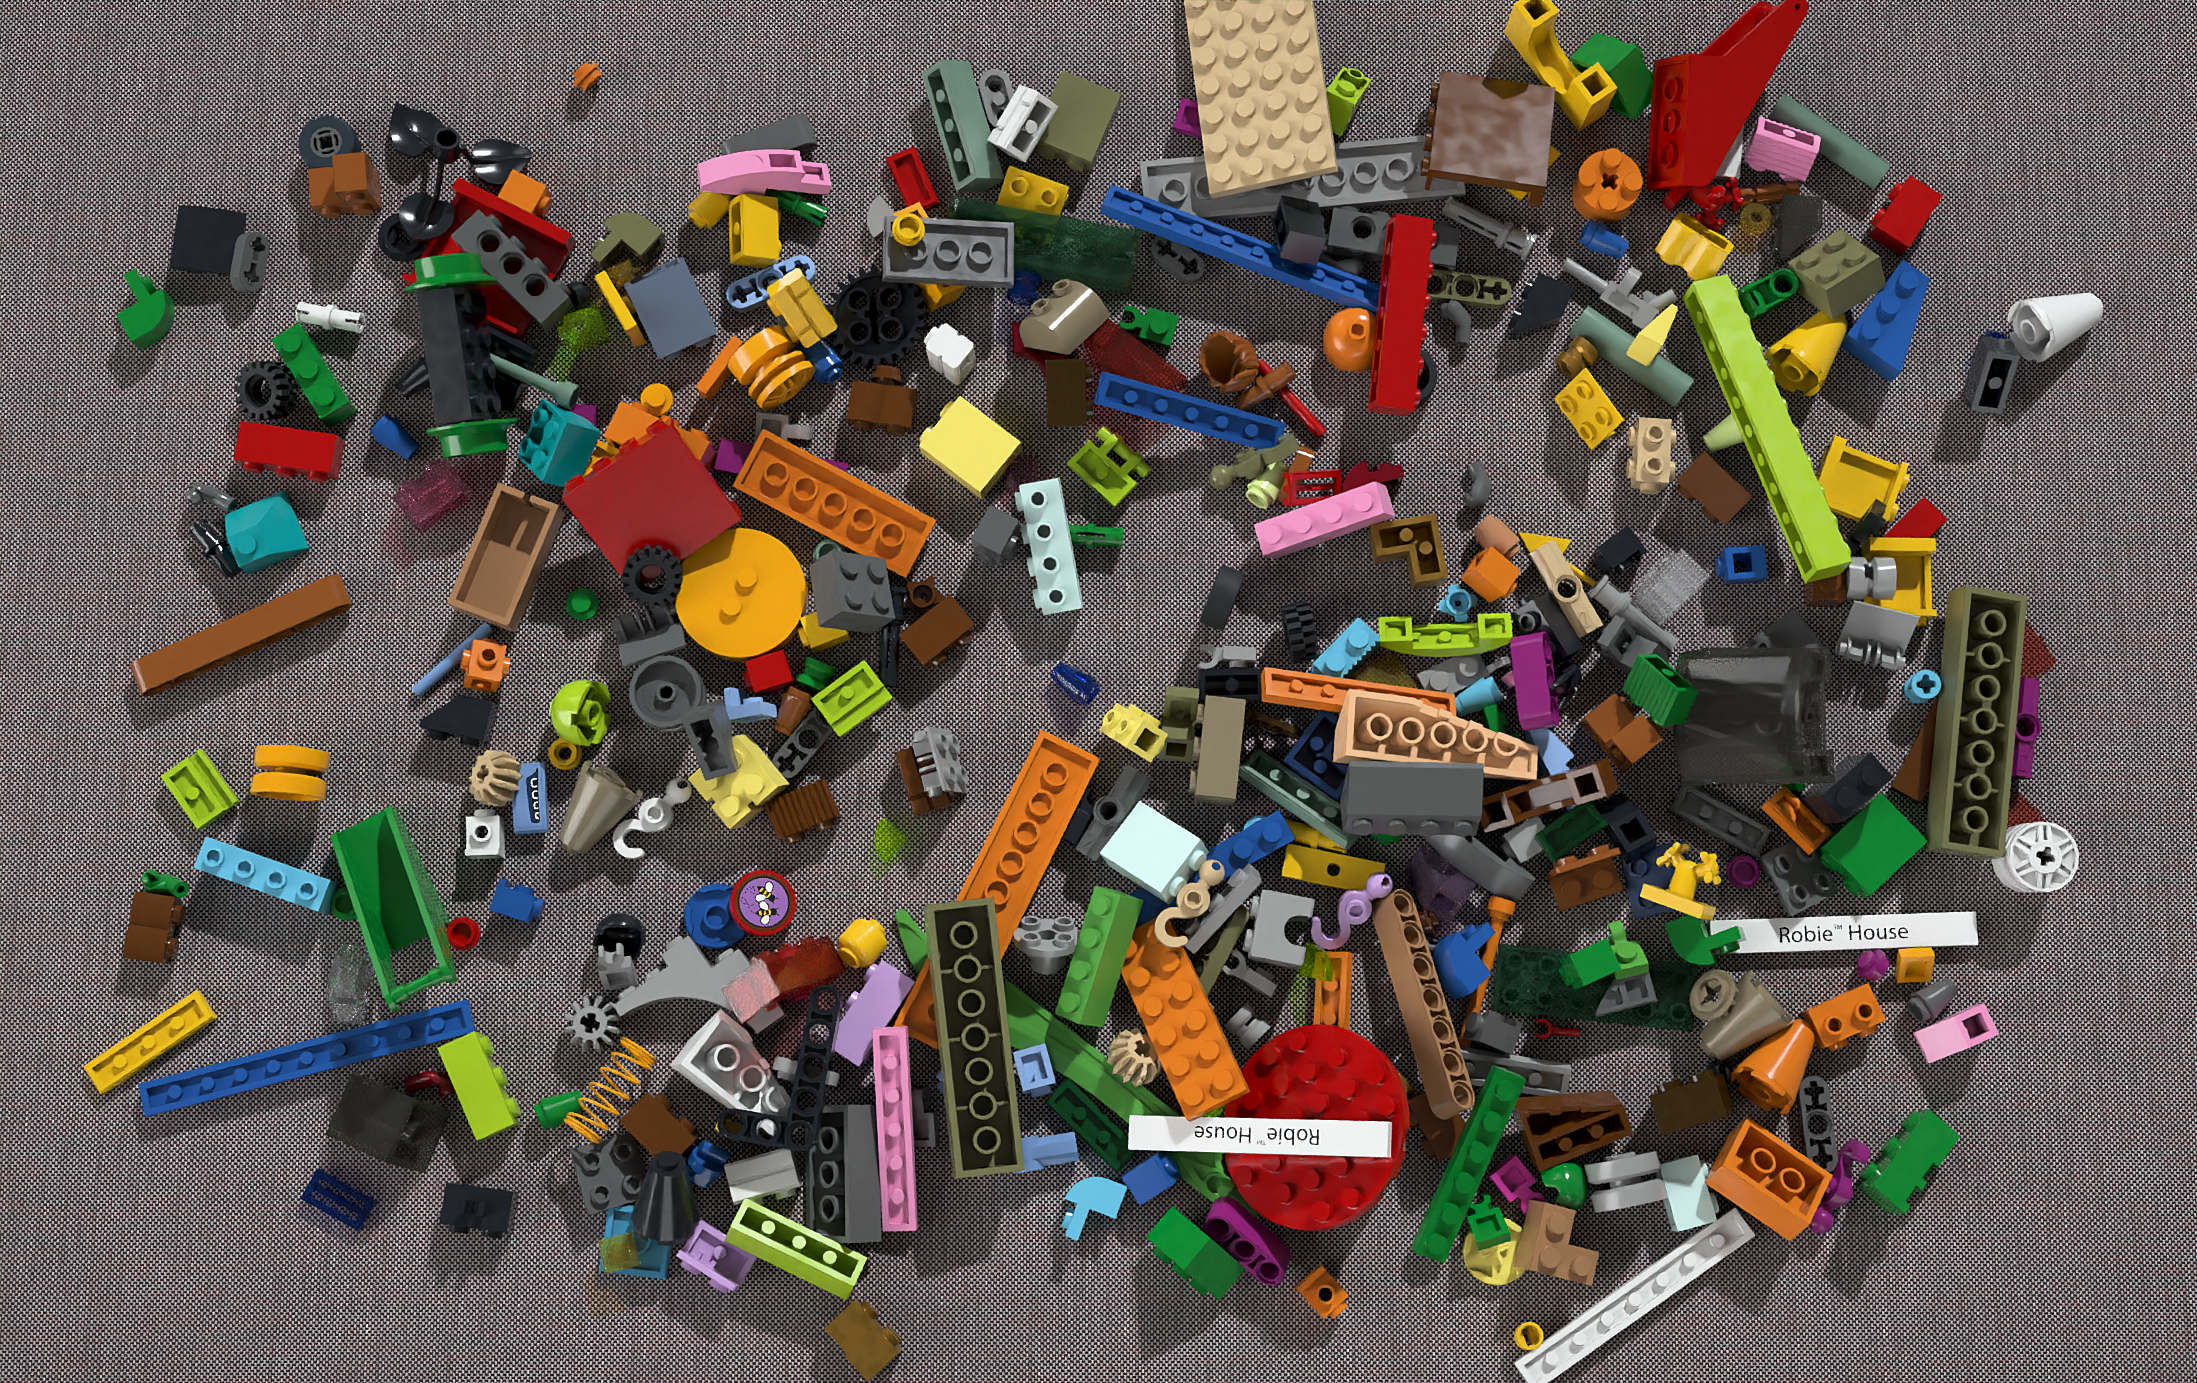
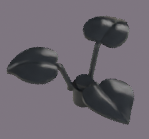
M396 103L390 120V135L394 147L401 154L411 158L419 157L428 150L429 152H434L435 157L438 159L433 198L425 193L412 194L403 200L399 209L401 225L412 240L431 241L437 239L449 231L453 225L455 218L454 207L449 202L439 200L445 164L454 163L459 159L460 154H463L470 164L476 165V175L480 180L489 185L503 186L512 169L522 173L532 158V154L523 147L499 139H486L476 143L473 147V158L467 151L466 144H460L459 133L453 128L444 127L442 122L433 114L408 108L399 103Z

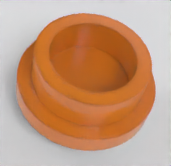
M585 62L573 74L576 78L573 85L576 88L580 87L584 92L589 90L603 75L598 70L599 65L596 62L591 65Z

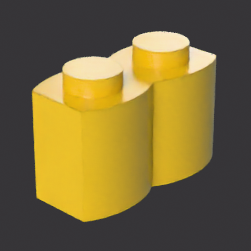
M1679 212L1658 243L1655 251L1660 254L1659 256L1662 261L1672 266L1678 265L1683 267L1692 280L1699 281L1715 277L1734 245L1722 235L1707 229L1693 217Z

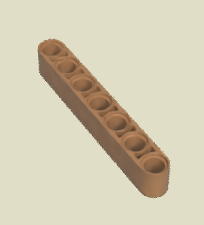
M1397 889L1388 896L1373 903L1371 916L1429 1105L1436 1117L1446 1120L1471 1108L1475 1102V1095L1415 902L1407 891Z

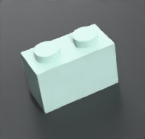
M1689 1155L1660 1163L1661 1168L1655 1172L1656 1178L1665 1182L1668 1198L1663 1199L1671 1230L1679 1232L1716 1222L1715 1213H1719V1206L1714 1193H1709L1707 1184L1704 1183L1709 1174L1705 1161L1699 1160L1698 1155Z

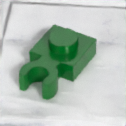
M1125 306L1124 313L1133 316L1134 321L1129 324L1120 322L1119 329L1126 333H1132L1136 330L1141 331L1140 341L1170 349L1179 321L1178 315L1148 307L1146 315H1142L1137 308Z
M1486 1190L1482 1191L1483 1202L1481 1204L1471 1202L1467 1211L1470 1216H1467L1468 1226L1479 1251L1511 1241L1510 1232L1499 1207L1492 1209L1491 1197Z

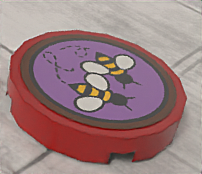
M756 870L745 874L734 885L729 897V911L732 918L734 917L735 922L744 932L757 937H769L782 931L791 922L796 911V895L791 884L782 875L771 870Z

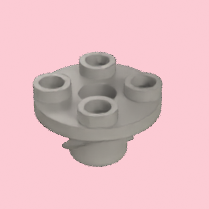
M1025 916L1021 919V925L1014 931V944L1030 958L1032 970L1039 974L1049 975L1057 973L1064 967L1067 955L1075 951L1080 931L1074 926V920L1069 917L1040 919L1036 916Z

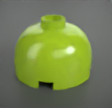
M574 680L561 687L549 708L551 721L556 733L567 742L576 745L591 746V743L598 744L607 733L611 721V713L605 714L606 702L611 703L608 688L602 682L591 680Z

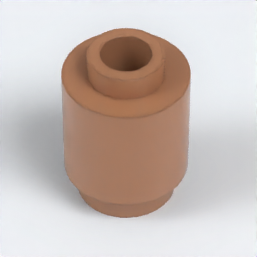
M1491 514L1472 532L1477 537L1476 542L1484 550L1492 546L1509 561L1521 550L1517 546L1521 541L1519 537L1500 518L1495 519Z

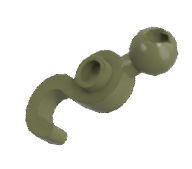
M1290 433L1280 436L1278 438L1280 444L1275 447L1254 450L1253 447L1246 448L1235 456L1237 460L1233 465L1229 467L1225 465L1213 467L1209 475V483L1215 489L1225 490L1232 485L1234 478L1238 476H1246L1247 479H1253L1265 471L1263 467L1266 464H1273L1283 460L1299 449L1300 445L1294 434Z

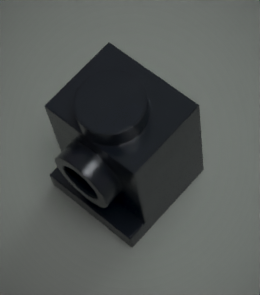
M1627 525L1595 549L1592 553L1594 557L1593 564L1601 575H1608L1615 569L1620 574L1635 562L1632 557L1638 561L1648 550Z

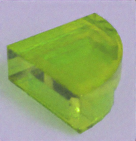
M882 817L875 831V846L879 856L887 864L908 841V838Z
M1305 942L1306 953L1299 975L1332 982V964L1325 950L1314 943Z

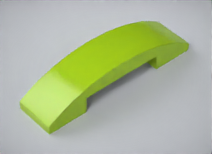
M1511 613L1478 614L1477 623L1412 625L1411 616L1378 617L1380 646L1409 655L1425 657L1472 655L1507 645L1513 637Z

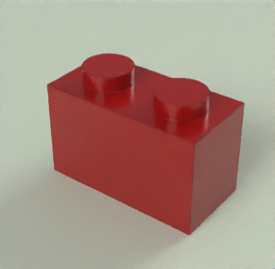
M1911 175L1903 184L1897 181L1886 197L1891 200L1887 209L1885 210L1880 207L1871 220L1870 224L1874 228L1868 237L1901 257L1911 246L1943 195Z

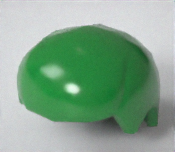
M1568 1160L1541 1171L1544 1185L1546 1187H1554L1559 1191L1556 1203H1562L1565 1208L1572 1210L1579 1209L1584 1205L1588 1196V1182L1584 1171L1575 1161Z

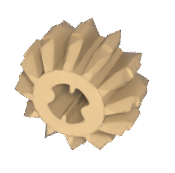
M486 750L483 756L477 757V764L471 767L473 770L472 776L468 778L472 783L469 792L474 794L475 800L489 806H505L507 801H513L515 790H520L518 783L523 777L519 774L521 764L516 761V757L508 752Z
M1138 1027L1131 1031L1125 1029L1123 1032H1120L1109 1046L1108 1052L1110 1055L1108 1056L1107 1063L1115 1066L1112 1074L1123 1076V1083L1131 1080L1135 1087L1142 1083L1147 1085L1163 1070L1148 1032L1142 1034Z

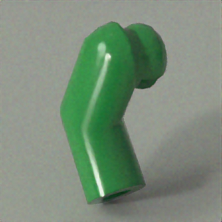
M148 870L141 877V882L145 885L144 889L152 894H172L175 897L183 898L189 891L188 884L171 874L159 875L156 870Z

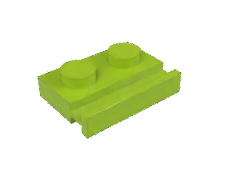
M865 660L811 698L840 739L894 700Z
M201 748L191 757L185 758L160 776L195 827L200 831L227 813L231 807L241 803L209 756Z

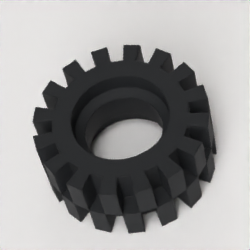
M256 361L248 363V367H243L240 370L243 375H237L235 380L240 383V386H234V392H240V396L235 397L237 403H243L240 410L248 412L247 417L255 418V420H277L288 416V411L294 409L295 405L291 401H297L298 395L293 394V390L298 389V384H292L291 381L295 378L292 373H287L289 368L286 365L281 366L282 363L277 361ZM265 378L271 387V397L268 403L265 402L261 392L262 383Z
M645 545L643 550L638 548L634 551L633 555L630 554L623 569L622 582H624V592L629 593V599L632 602L637 600L638 606L643 607L644 604H647L649 609H655V605H660V608L666 606L668 601L672 603L675 600L676 595L681 590L683 567L679 565V558L672 556L673 551L670 549L664 551L660 545H656V548H651V545ZM651 565L661 568L666 576L663 585L657 588L645 586L640 580V572L643 568Z
M1308 601L1280 606L1283 633L1292 664L1317 659L1319 657L1318 638Z

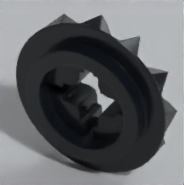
M395 213L385 219L378 231V244L384 255L394 262L409 263L410 260L420 258L428 245V241H415L409 238L412 244L410 247L403 242L397 244L400 241L397 229L407 235L401 225L399 213Z

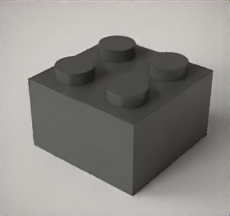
M832 550L809 566L819 627L873 634L895 619L884 558Z

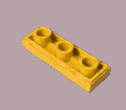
M1287 844L1281 877L1346 891L1351 889L1363 891L1367 888L1366 883L1370 875L1375 872L1384 873L1386 864ZM1330 865L1336 866L1339 870L1338 875H1329L1327 867Z

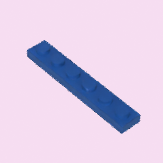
M1103 371L1093 402L1094 404L1256 449L1272 448L1279 445L1278 438L1283 435L1286 423Z
M1278 810L1208 849L1209 853L1207 854L1206 861H1219L1225 869L1223 879L1225 880L1237 869L1241 868L1243 870L1248 863L1252 865L1296 839ZM1212 864L1214 870L1220 869L1219 864ZM1199 870L1192 874L1187 884L1198 882L1200 879ZM1142 887L1129 894L1144 900L1135 928L1156 918L1163 910L1177 907L1176 897L1169 905Z

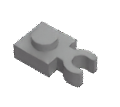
M616 943L615 952H606L603 945L599 946L598 974L604 990L637 986V973L631 956L624 957V946L621 943Z

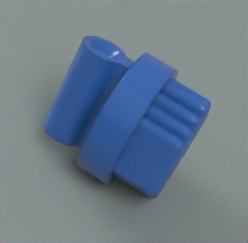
M703 1140L699 1147H694L687 1156L686 1166L691 1182L702 1188L711 1185L723 1173L724 1164L728 1161L730 1152Z

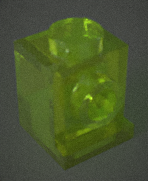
M597 303L591 304L589 308L560 316L563 324L557 327L563 345L569 344L573 353L611 342L602 312ZM586 324L582 331L575 330L576 326Z

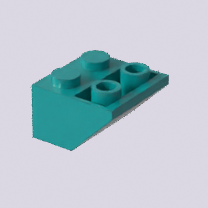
M541 398L538 408L532 413L528 433L520 443L518 458L542 482L565 488L564 485L571 478L578 474L583 476L601 432L589 420Z

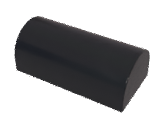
M1264 668L1198 669V701L1205 702L1206 695L1245 699L1246 701H1262L1261 673Z

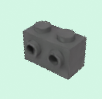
M990 505L971 538L973 551L977 554L976 559L989 567H993L994 564L1003 567L1006 560L1012 562L1020 547V544H1018L1021 535L1019 520Z

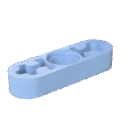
M797 255L733 282L727 289V299L730 306L737 312L745 313L767 304L766 301L770 299V296L763 288V281L769 276H775L779 279L784 278L782 271L786 270L788 274L796 269L798 265H802L804 269L810 268L806 270V278L812 284L816 278V269L813 261L807 256ZM754 283L757 284V288L762 295L757 298L755 292L746 296L747 302L741 303L739 299L733 300L738 297L737 291L743 290L745 294L754 291L752 286Z

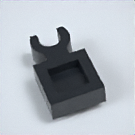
M1878 499L1874 500L1858 521L1856 527L1845 539L1850 548L1851 556L1870 533L1875 536L1886 521L1882 515L1887 505Z

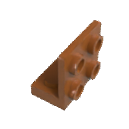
M1608 844L1602 845L1583 854L1585 857L1578 860L1576 855H1572L1552 864L1553 870L1548 872L1546 877L1559 912L1623 891L1613 862V858L1621 854L1619 847L1610 850Z

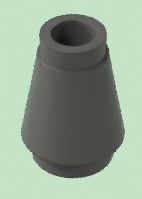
M1944 978L1942 981L1912 993L1910 1000L1906 1003L1907 1008L1918 1022L1933 1021L1958 994V989L1950 979Z

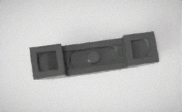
M1455 835L1424 836L1433 848L1457 870L1478 885L1504 899L1517 903L1536 879L1512 858L1504 862L1472 835L1465 837Z

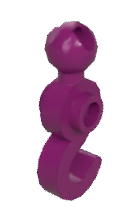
M1856 1139L1848 1141L1838 1153V1162L1832 1174L1833 1176L1821 1199L1822 1203L1817 1208L1809 1225L1810 1229L1815 1233L1823 1234L1829 1232L1834 1224L1833 1210L1848 1204L1853 1196L1851 1171L1853 1161L1856 1160L1863 1165L1868 1162L1869 1147Z

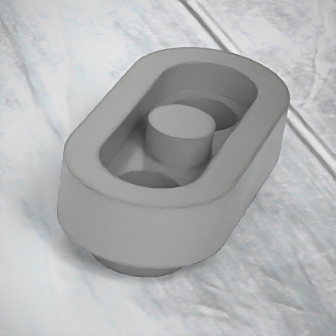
M999 69L986 71L979 80L980 95L988 124L992 129L997 127V118L1003 114L1014 95L1009 76ZM998 85L1001 89L998 92H992L990 87Z
M776 1056L772 1069L778 1071V1078L794 1082L798 1062ZM808 1064L805 1067V1071L810 1078L819 1076L823 1070ZM830 1072L827 1091H829L830 1085L837 1087L840 1078L839 1073Z

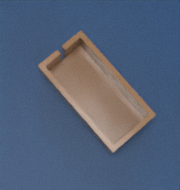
M498 482L447 604L455 611L516 633L564 519L565 512L561 507L533 495L529 498L525 492Z

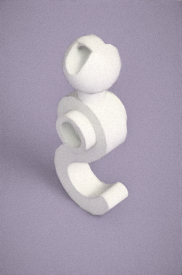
M680 777L672 779L667 784L666 795L662 799L651 798L642 804L639 809L640 820H625L616 827L612 840L614 848L620 855L633 860L645 856V852L641 848H628L625 845L626 834L633 830L659 832L668 828L673 821L672 807L676 803L687 801L691 796L692 787L689 781ZM683 781L687 782V787L681 789V783Z

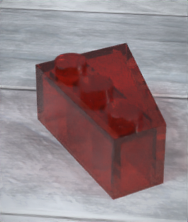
M828 935L818 939L809 936L799 941L794 947H792L791 943H788L776 949L773 954H770L769 951H764L750 960L752 965L722 988V991L738 1020L743 1024L751 1020L764 1007L769 1012L778 1007L777 1002L791 997L793 1000H796L811 993L818 986L828 985L844 973L847 968Z

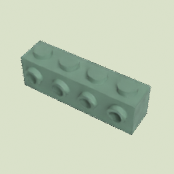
M941 59L921 74L953 182L958 192L984 193L1003 181L1004 175L995 146L987 141L991 132L970 62Z

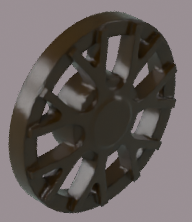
M1245 711L1244 721L1256 726L1258 729L1289 739L1299 740L1302 736L1303 731L1289 723L1264 714Z

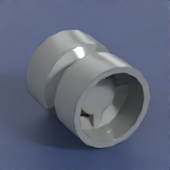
M1851 557L1852 562L1846 568L1847 600H1863L1867 595L1872 600H1892L1895 595L1897 581L1894 559L1874 557L1870 562H1867L1864 557Z

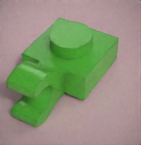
M1620 920L1607 923L1611 933L1608 935V940L1621 967V970L1613 973L1616 980L1649 972V963L1638 939L1627 941L1625 929Z

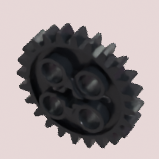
M872 264L870 273L859 267V277L857 278L848 273L847 276L850 283L845 285L842 282H838L837 284L842 290L841 293H830V296L836 301L835 305H826L827 310L833 313L832 317L838 326L835 331L828 334L830 337L836 338L832 343L833 347L836 349L842 348L840 355L845 359L851 356V363L856 366L862 360L863 367L868 370L873 362L875 366L884 365V361H887L890 366L895 367L896 357H900L906 362L907 356L905 351L908 349L916 353L917 349L913 342L915 340L924 342L925 340L919 334V330L929 329V326L921 321V319L930 316L927 310L921 309V307L928 303L925 297H918L923 290L918 285L912 287L913 283L882 282L883 269L880 273L879 268L875 264ZM876 289L879 290V292L877 293V302L874 299V291ZM891 294H898L897 303L894 306L887 307V298ZM862 296H867L866 305L862 309H855L856 300ZM877 310H878L880 313L883 314V316H880V317L877 318V324H876L875 322L872 321V318H876V317H877V315H878ZM899 325V334L895 338L889 339L887 337L889 328ZM862 328H868L867 337L862 341H856L857 332ZM878 333H879V336H880V338H881V343H880L879 345H876L877 337H878Z

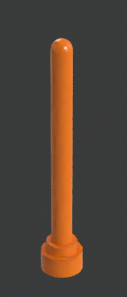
M1490 896L1487 907L1490 910V926L1495 933L1485 942L1481 955L1482 962L1490 972L1504 921L1508 922L1509 916H1513L1516 903L1495 896ZM1489 977L1471 993L1458 1041L1460 1047L1471 1048L1472 1042L1463 1038L1465 1022L1470 1013L1476 1012L1480 1014Z

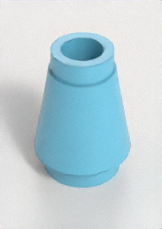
M1493 676L1484 679V677L1480 678L1455 697L1456 708L1460 717L1465 714L1481 711L1484 707L1504 700Z

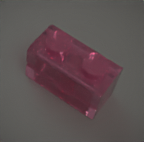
M446 458L443 461L435 460L428 464L423 470L425 474L415 481L409 479L403 482L397 488L398 493L393 496V499L420 533L474 495Z

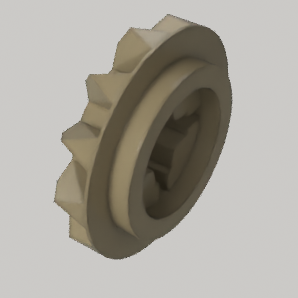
M1720 969L1710 970L1700 976L1690 993V1008L1694 1015L1705 1022L1708 1020L1718 1022L1721 1015L1729 1016L1728 1008L1730 1005H1737L1734 1000V996L1739 992L1735 986L1736 979ZM1711 989L1718 992V1001L1716 1003L1713 1002L1714 996Z

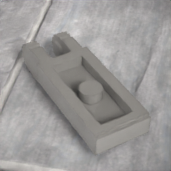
M1496 648L1482 653L1452 657L1417 674L1416 678L1422 690L1456 694L1470 687L1482 677L1484 679L1489 678L1490 674L1508 666L1512 661L1509 656L1501 657L1490 665L1485 666L1481 656L1499 649Z

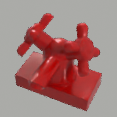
M1730 177L1729 183L1724 184L1725 188L1720 185L1714 186L1711 182L1702 187L1674 188L1666 195L1661 204L1671 212L1684 197H1689L1703 209L1702 214L1695 213L1694 219L1703 224L1707 229L1718 232L1720 226L1724 224V219H1714L1716 212L1722 208L1723 204L1731 202L1732 211L1736 212L1744 201L1737 186V179Z

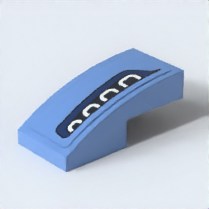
M521 763L519 774L523 777L518 783L520 790H515L512 801L515 835L549 832L546 763Z

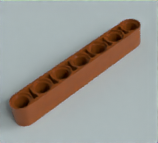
M330 575L133 661L129 666L143 697L156 695L349 610L353 604L341 575Z

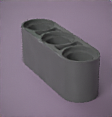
M796 114L727 139L720 145L723 156L744 151L767 149L800 151L801 156L813 151L818 146L807 115Z

